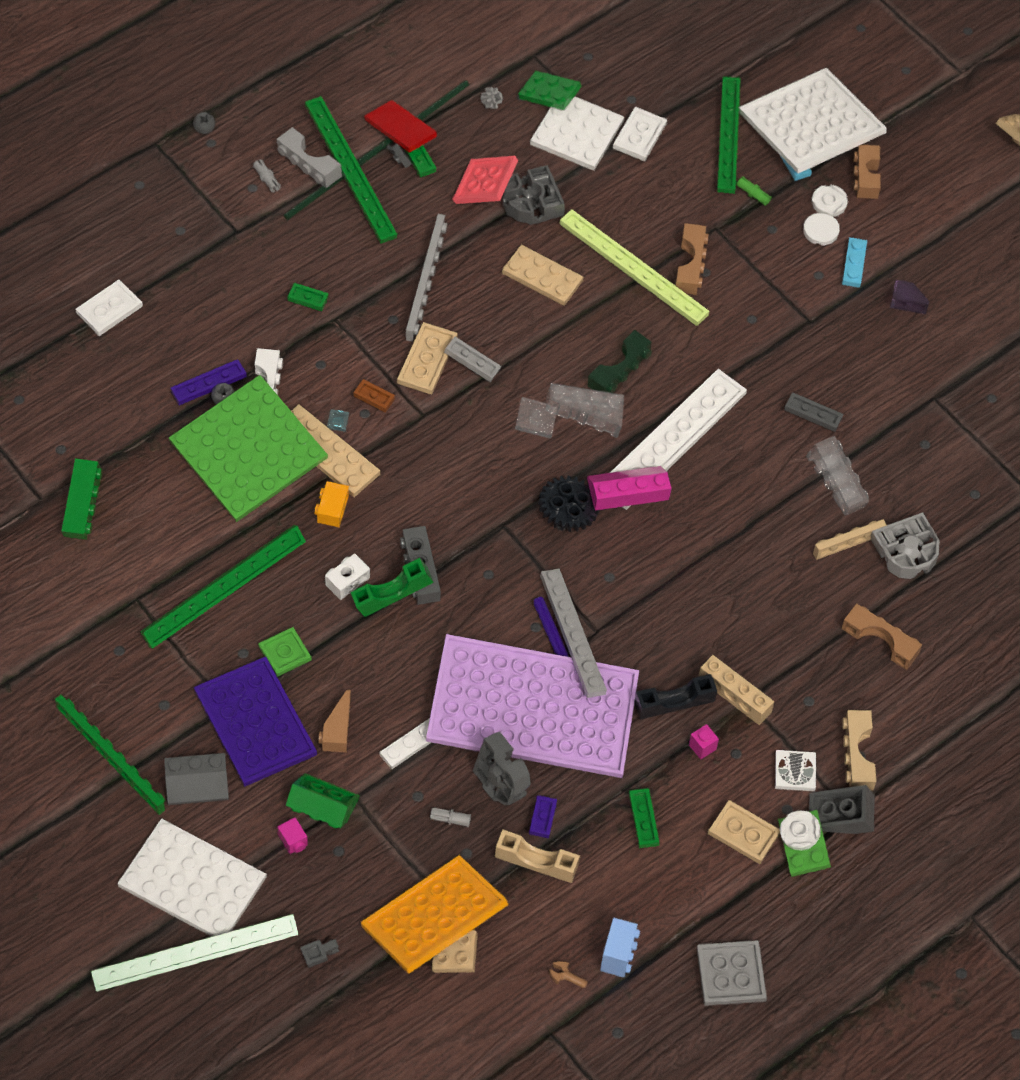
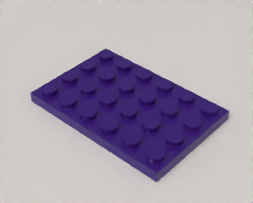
M266 657L194 687V691L244 787L317 755V750Z

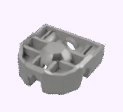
M923 513L873 530L871 533V541L880 557H885L888 571L899 578H915L921 570L924 573H928L937 562L940 541ZM905 532H907L906 535H903V536L899 537L898 540H896L895 537H898V536L904 534ZM930 538L934 539L931 543H928L926 545L923 544L924 542L929 541ZM896 551H898V554L896 556H891L892 554L896 553ZM915 558L918 559L920 565L915 564Z

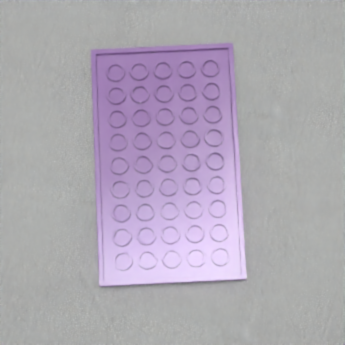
M446 634L426 741L480 751L484 738L500 731L514 749L512 758H521L533 762L622 778L639 670L596 662L607 691L606 695L587 698L571 657Z

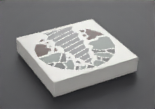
M776 750L775 789L815 791L816 753Z

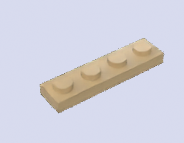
M884 520L872 521L864 527H856L850 532L839 533L831 539L820 540L815 544L813 555L818 560L871 540L873 530L887 525Z

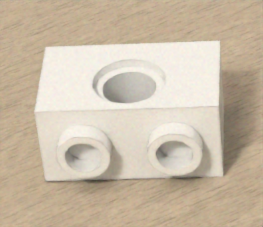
M353 554L351 557L343 559L339 566L331 568L326 573L325 585L342 600L370 579V568L356 554Z

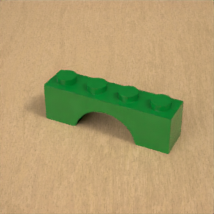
M418 558L402 566L401 573L392 581L381 585L366 584L352 591L351 595L356 608L366 617L434 582L428 567Z

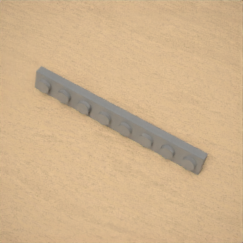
M438 214L406 328V341L413 342L414 336L418 334L420 329L418 322L419 320L422 321L424 315L422 307L423 305L426 306L428 300L426 292L431 290L432 280L430 278L435 275L436 266H434V263L438 262L440 256L438 248H442L444 240L442 234H446L448 223H445V215Z
M560 569L541 571V580L586 697L606 695L607 689Z

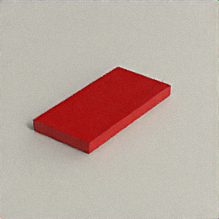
M393 100L365 115L366 122L398 143L409 153L437 137V132Z

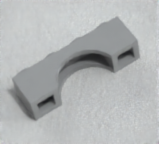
M293 127L277 138L278 152L282 156L287 157L293 165L300 167L305 174L313 177L318 184H322L327 188L342 177L341 164L329 155L312 157L304 152L306 149L305 137Z

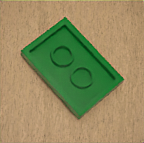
M535 71L518 95L522 100L565 110L580 90L581 83Z

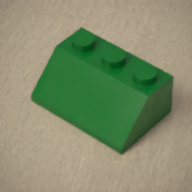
M305 773L292 784L286 806L290 807L294 812L309 815L311 819L327 822L333 828H342L347 823L360 795Z

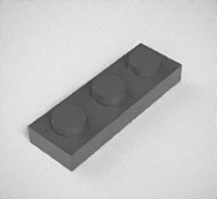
M793 392L784 409L836 432L844 415Z

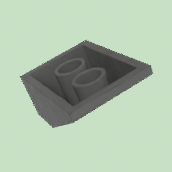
M867 785L810 793L809 812L818 811L823 832L848 834L874 832L875 795Z

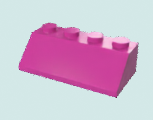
M662 466L587 476L595 511L669 500L672 489L668 473Z

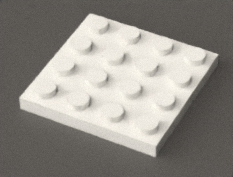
M574 97L565 110L552 107L549 109L533 135L530 145L594 171L621 127L624 116Z

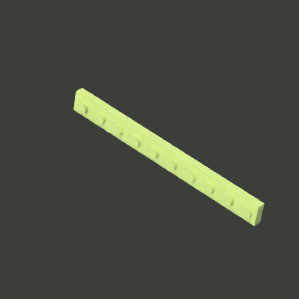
M571 210L560 219L561 226L696 326L709 315V310L575 211Z

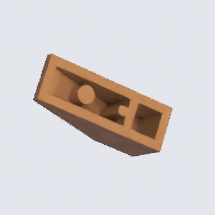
M346 690L324 723L323 732L319 731V743H322V751H347L351 690Z

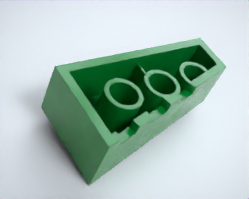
M75 458L62 525L64 537L87 540L88 534H91L92 516L95 515V503L99 494L102 468H100L98 461Z

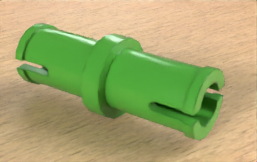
M744 176L737 183V186L747 192L749 197H754L764 206L770 202L772 196H769L760 189L759 185H754Z

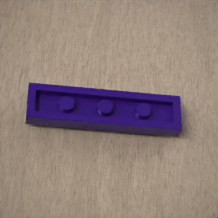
M237 359L171 387V393L180 406L212 392L217 384H231L245 378L246 372Z

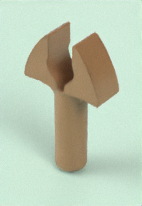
M568 962L553 963V967L560 969L561 973L549 970L551 978L558 985L561 980L566 979L582 988L587 986L586 980L568 971Z

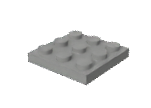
M759 940L697 945L704 1006L766 1001L767 996Z

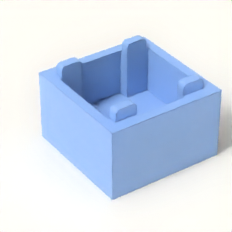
M613 918L603 952L600 971L624 977L625 972H630L631 965L628 962L633 959L634 954L631 951L636 950L638 945L637 942H634L635 938L638 939L640 931L637 930L638 924Z

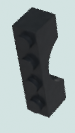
M708 674L692 678L686 685L671 691H659L655 687L637 691L634 704L641 720L715 702L717 688L712 675Z

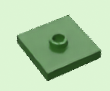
M293 627L258 643V647L264 657L268 659L277 677L312 660L311 655Z

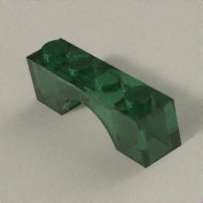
M634 330L623 341L622 353L625 359L620 364L614 366L600 364L588 376L587 386L603 398L609 393L612 394L616 390L617 385L620 382L623 383L628 378L629 373L632 370L635 371L639 367L640 362L650 356L652 341Z

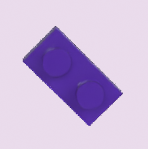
M537 796L529 831L530 835L549 838L557 799Z

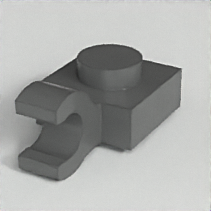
M398 143L393 147L387 145L388 150L394 154L393 156L398 164L402 163L406 168L412 164Z
M336 939L323 945L320 940L300 947L308 968L328 961L326 955L339 952Z

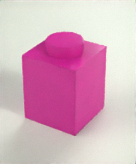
M706 724L691 734L689 746L700 759H703L717 750L719 738Z
M296 818L278 826V836L289 854L298 853L308 845L307 835Z

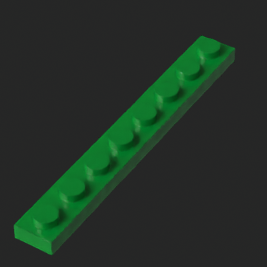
M723 77L717 183V192L735 194L740 97V78Z
M59 695L55 699L56 708L158 815L164 812V797L159 792L155 793L151 789L152 786L145 778L142 779L139 776L138 770L133 765L129 766L124 755L121 752H116L113 749L112 743L107 738L103 739L98 728L95 725L91 726L87 722V717L75 709V705L69 698L65 699L62 695Z

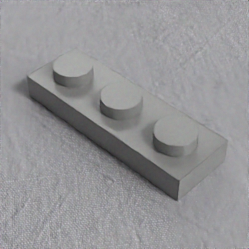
M457 337L452 339L444 353L489 382L493 380L501 368L499 364Z

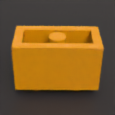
M326 482L325 488H321L319 499H321V502L316 504L314 514L317 515V523L340 528L349 498V486Z

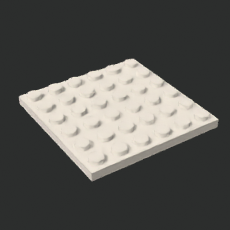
M827 68L739 107V113L797 173H801L886 133V127Z

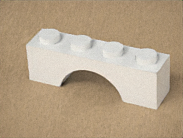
M257 348L255 373L261 375L278 395L276 384L280 385L281 374L278 371L283 367V358H280V351Z

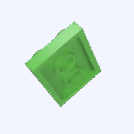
M817 810L809 812L817 818L821 828L820 838L817 843L811 848L802 851L793 850L784 843L791 877L831 868ZM785 818L778 819L779 826H781Z

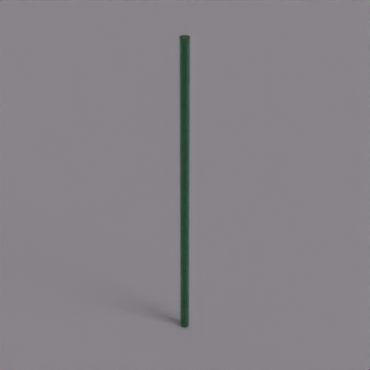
M464 80L416 117L421 121L467 88L469 82ZM387 137L357 160L358 164L362 166L394 141ZM343 174L341 178L327 188L321 186L284 214L285 219L289 220L344 179Z

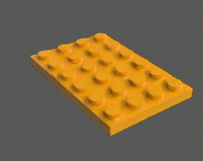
M459 855L363 920L361 925L409 974L505 908L508 902L503 895Z

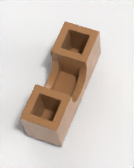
M859 145L853 155V162H856L853 176H856L854 190H857V198L878 199L880 174H874L869 171L878 170L880 146Z

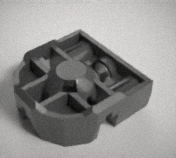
M548 165L527 170L526 176H523L522 179H520L518 173L512 174L502 199V204L508 216L529 225L564 216L565 204ZM528 184L527 189L522 188V185ZM544 187L547 189L548 197H545ZM535 209H539L541 213L539 218L537 216L534 217Z
M499 731L484 738L473 772L482 782L484 790L492 800L499 801L503 805H511L527 795L525 790L531 784L530 774L521 758L513 762L510 760L514 749Z

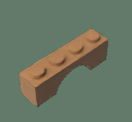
M687 223L684 225L681 248L687 251L693 260L687 265L678 267L676 287L686 294L696 295L697 288L702 286L703 277H699L700 273L703 274L705 263H702L701 260L706 257L707 248H703L704 244L707 245L709 234L705 233L706 226Z
M858 604L853 607L842 625V630L856 639L873 635L885 640L891 649V661L906 670L919 655L922 644L917 639L909 637L898 627H893L882 617H877L866 607H861Z

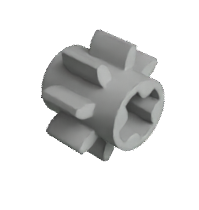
M485 88L486 92L481 93V102L485 105V108H498L497 104L502 103L501 92L498 91V88Z

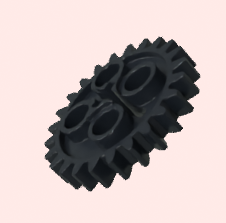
M568 475L566 480L563 476H560L558 481L554 477L552 483L548 481L546 486H543L539 495L538 505H540L539 511L544 512L542 517L549 518L548 524L554 522V528L559 525L561 526V531L566 527L569 532H571L572 528L578 532L580 527L585 530L587 525H592V522L597 518L599 510L595 511L589 485H584V479L578 482V477L571 480L570 475Z

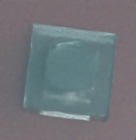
M331 409L327 427L332 430L346 432L349 412Z

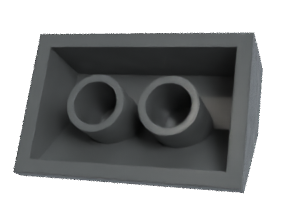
M225 753L164 758L168 805L229 800Z

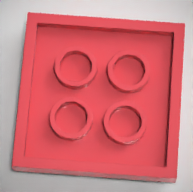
M516 156L471 159L453 197V201L456 204L500 201L518 162Z

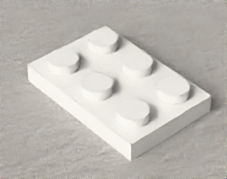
M635 107L615 140L613 149L645 161L665 128L667 119Z
M117 280L76 308V313L100 336L143 307L138 297L120 280Z

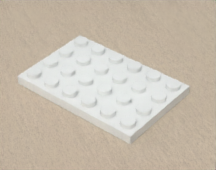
M161 819L118 882V887L210 936H215L233 930L266 879V873Z

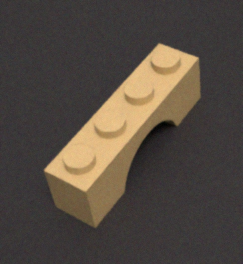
M848 710L846 717L842 719V729H846V735L843 737V746L847 747V753L844 756L845 765H848L846 783H849V787L867 785L873 791L876 784L875 764L867 761L858 749V744L871 735L872 714L871 711Z
M502 830L495 851V858L570 883L574 879L580 855L562 849L550 852L535 848L527 843L522 836Z

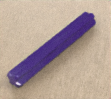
M535 598L533 604L555 654L569 657L544 598Z

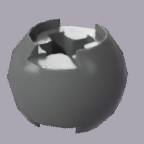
M207 112L197 114L193 121L195 130L201 134H209L213 131L216 124L214 117Z
M227 383L217 384L211 393L214 403L218 404L234 393V389Z

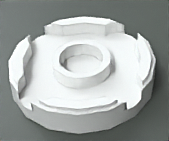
M835 185L821 186L813 193L812 205L818 213H825L834 217L842 214L847 208L848 200L846 193Z
M816 213L806 219L803 229L806 239L814 244H832L838 237L839 224L831 215Z
M799 810L791 812L782 821L780 826L782 840L793 850L802 851L809 849L820 838L821 828L819 821L808 811Z

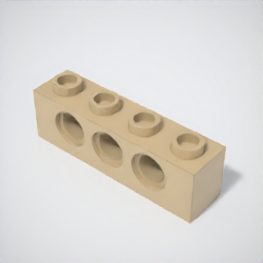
M714 655L700 668L699 677L711 674L717 688V693L758 725L772 713L774 701Z

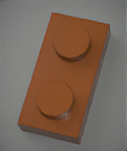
M364 379L353 392L354 397L385 413L395 400L394 394Z

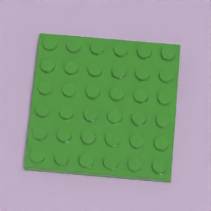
M261 375L169 437L172 445L236 522L328 458V454Z

